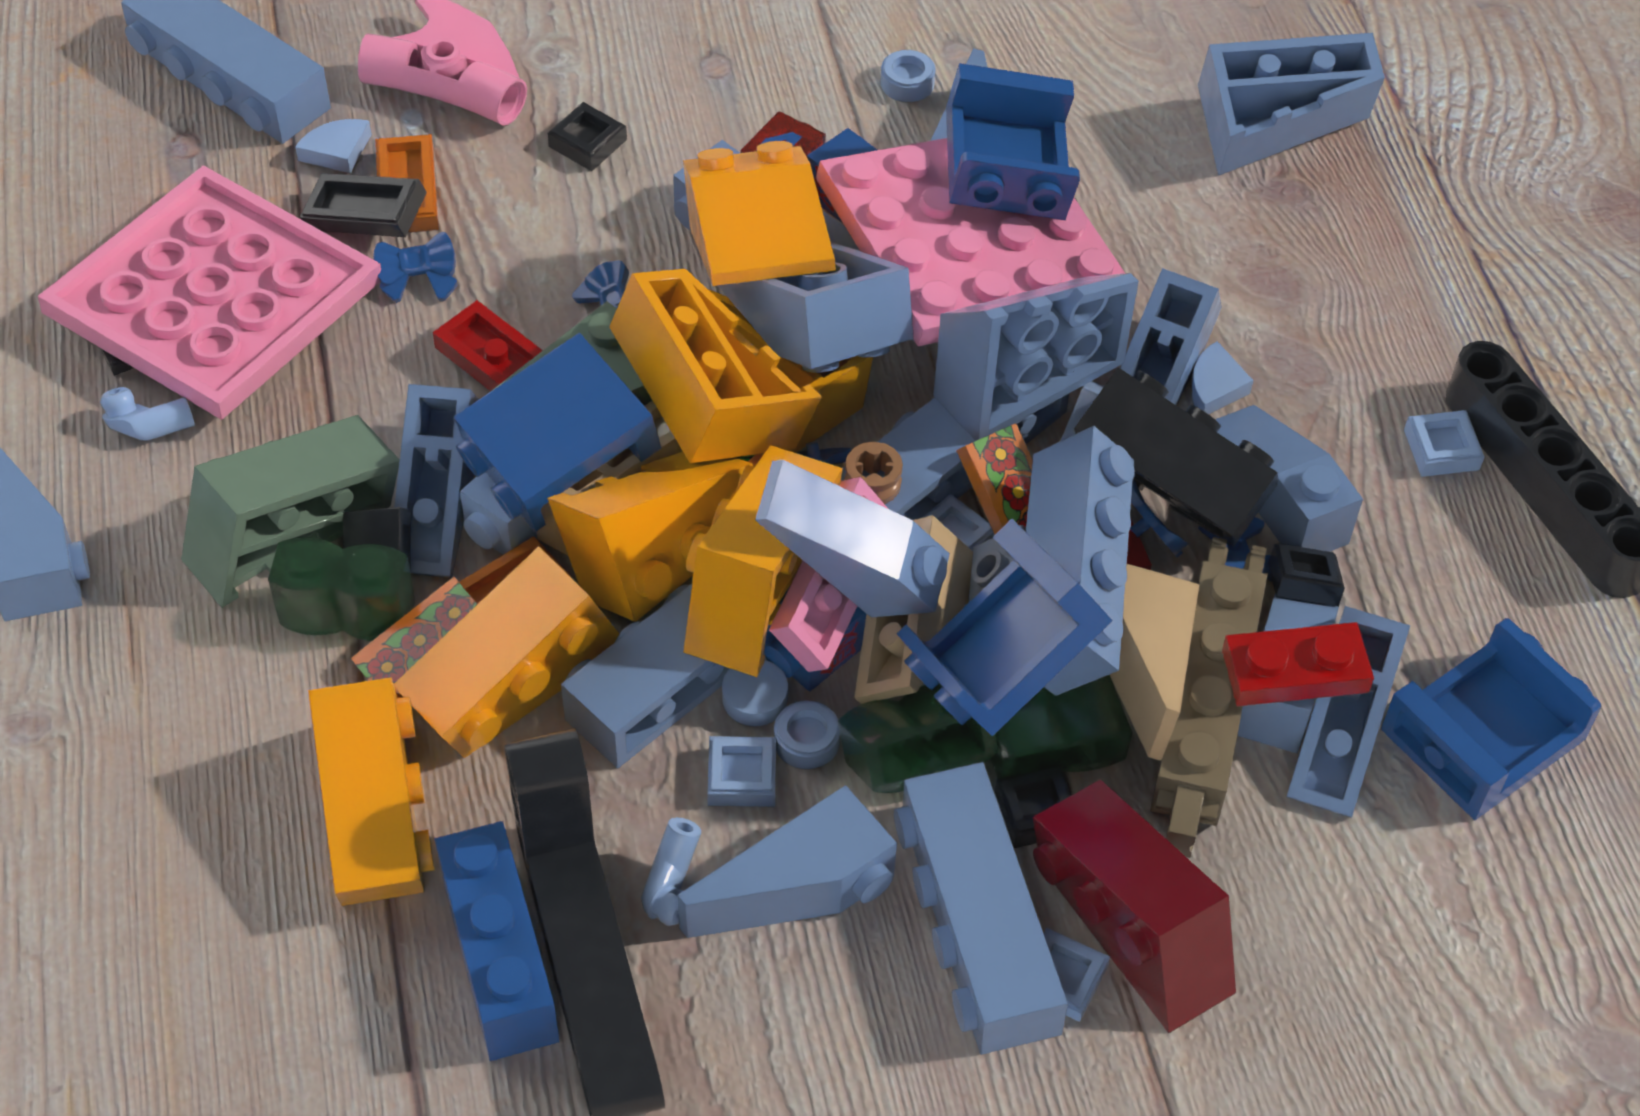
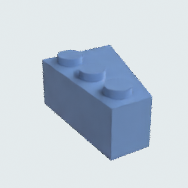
M1373 33L1209 44L1198 82V89L1218 176L1368 119L1385 79Z

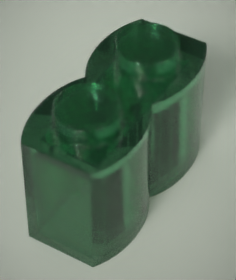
M294 538L278 542L268 582L279 624L288 630L306 635H329L344 631L355 638L373 641L414 608L415 595L408 558L406 554L399 550L374 544L355 545L342 549L331 542L315 538Z
M1110 674L1056 696L1043 687L993 736L979 724L997 779L1061 766L1062 771L1085 772L1105 768L1126 759L1132 737L1130 725Z
M940 683L933 690L929 689L926 685H922L916 693L907 694L900 701L875 700L861 704L845 713L838 720L846 764L873 792L877 793L904 791V780L932 774L936 771L941 772L976 763H985L998 752L995 734L991 736L973 717L964 725H961L934 697V694L943 687Z

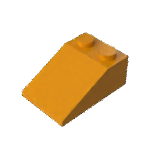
M771 141L758 145L755 152L733 154V151L730 149L714 148L699 152L697 154L698 159L683 160L690 230L712 286L836 271L835 257L811 165L801 146L793 147L792 143L786 141Z

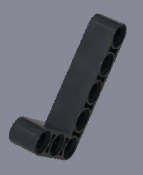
M1475 341L1464 346L1458 355L1446 391V402L1451 411H1467L1481 448L1599 591L1617 598H1626L1639 594L1640 507L1616 481L1509 352L1500 345L1489 341Z
M575 728L504 744L520 848L589 1115L637 1116L664 1109L665 1100L659 1071L595 844L588 775L577 731Z

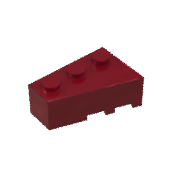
M1098 780L1033 817L1037 847L1033 850V858L1039 872L1049 884L1057 887L1168 1033H1171L1236 993L1229 895L1103 781Z

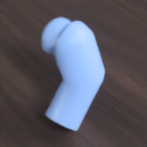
M126 387L108 390L101 397L100 403L105 411L102 418L107 426L112 430L138 440L149 441L195 426L185 397L151 408L135 404L131 390Z
M676 817L668 821L641 896L643 909L648 917L651 919L658 918L666 926L679 923L678 894L683 892L680 889L701 835L700 827L691 820Z

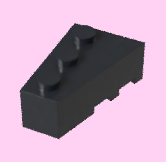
M1118 367L1075 426V434L1095 426L1112 442L1123 447L1130 457L1134 459L1133 478L1139 490L1142 491L1144 487L1148 488L1169 502L1172 510L1215 536L1226 539L1227 543L1234 547L1278 485V472L1270 468L1274 463L1273 458L1247 440H1242L1239 446L1217 433L1221 425L1200 408L1190 405L1184 411L1167 400L1165 397L1169 391L1166 387L1145 372L1138 370L1132 377Z

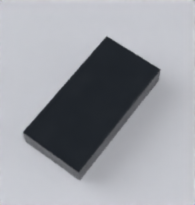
M321 173L299 218L323 232L406 238L427 191L419 179Z

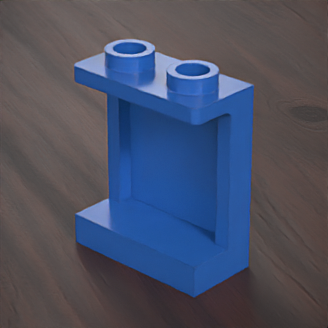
M959 63L946 105L949 203L1066 220L1080 182L1079 170L1069 167L1065 125L1074 99L1073 80Z
M580 332L454 416L463 439L461 443L456 445V449L467 467L476 477L486 472L496 484L490 489L506 515L511 520L521 515L534 532L546 525L541 508L549 502L548 497L564 492L627 448L633 452L640 462H643L662 449L652 414Z
M1013 519L992 537L1013 559L1008 566L929 641H923L908 625H905L896 633L912 651L904 660L905 664L929 689L933 690L939 683L943 686L934 694L939 703L961 725H964L973 717L991 736L1003 727L1113 621L1083 587Z
M1505 618L1495 625L1489 642L1483 648L1423 690L1414 681H1411L1394 693L1381 730L1475 821L1585 741L1602 706L1600 701L1593 696L1589 687L1579 678L1570 675L1547 654L1534 636L1523 632L1513 621Z

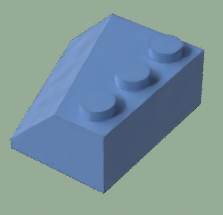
M1131 273L1087 276L941 313L933 396L970 436L977 441L1015 424L1122 365L1125 361L1139 281Z

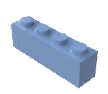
M123 0L121 2L127 24L125 34L129 43L138 53L150 55L165 65L177 79H186L204 91L213 103L219 106L225 105L243 117L244 121L255 131H264L284 144L331 109L324 67L222 1Z
M1095 426L1089 427L1033 454L1026 533L1064 568L1113 620L1044 686L1055 696L1117 672L1120 665L1124 594L1127 581L1128 537L1131 527L1130 509L1134 459L1130 457L1123 447L1116 445Z
M976 763L904 780L903 806L894 809L896 832L903 849L913 847L919 865L913 867L912 871L918 901L922 908L932 906L938 927L932 928L933 945L940 967L942 969L952 967L958 989L952 990V1000L961 1031H973L980 1055L1062 1035L1068 1002L984 763Z

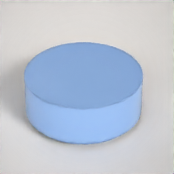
M900 50L891 53L883 60L881 65V88L886 95L897 101L916 102L929 96L934 89L935 64L927 55L915 50Z
M765 660L758 677L729 669L722 682V702L725 711L733 720L743 725L763 726L772 723L787 706L788 682L784 672L777 665Z
M799 701L788 705L778 714L775 720L774 737H776V752L784 762L799 769H815L829 763L837 754L840 745V723L836 714L826 705L815 701Z

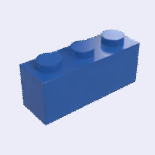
M499 821L434 838L442 879L489 1061L559 1043L555 1005L504 822Z

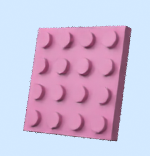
M947 138L821 160L819 163L816 179L861 252L909 268L913 340L918 347L938 343L941 313L1081 277L1126 274L1075 198L1072 201L1066 220L950 204Z
M203 165L37 297L41 312L223 420L381 281L378 274L381 272V265L377 261Z

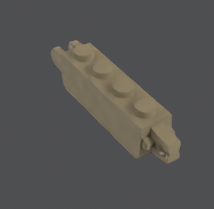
M1217 537L1212 538L1208 559L1203 561L1199 576V591L1181 710L1162 761L1159 764L1150 808L1152 812L1170 816L1166 839L1188 858L1192 854L1199 822L1213 826L1218 824L1227 793L1243 706H1236L1222 653L1225 636L1257 632L1268 574L1262 573L1267 548L1252 545L1251 552L1246 556L1244 569L1225 565L1228 554L1227 540Z

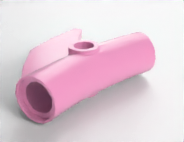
M414 0L416 6L428 20L427 24L416 32L396 37L368 33L362 39L358 55V76L364 84L402 90L433 98L471 111L502 126L512 123L520 114L527 97L526 82L519 78L510 52L492 23L449 0Z

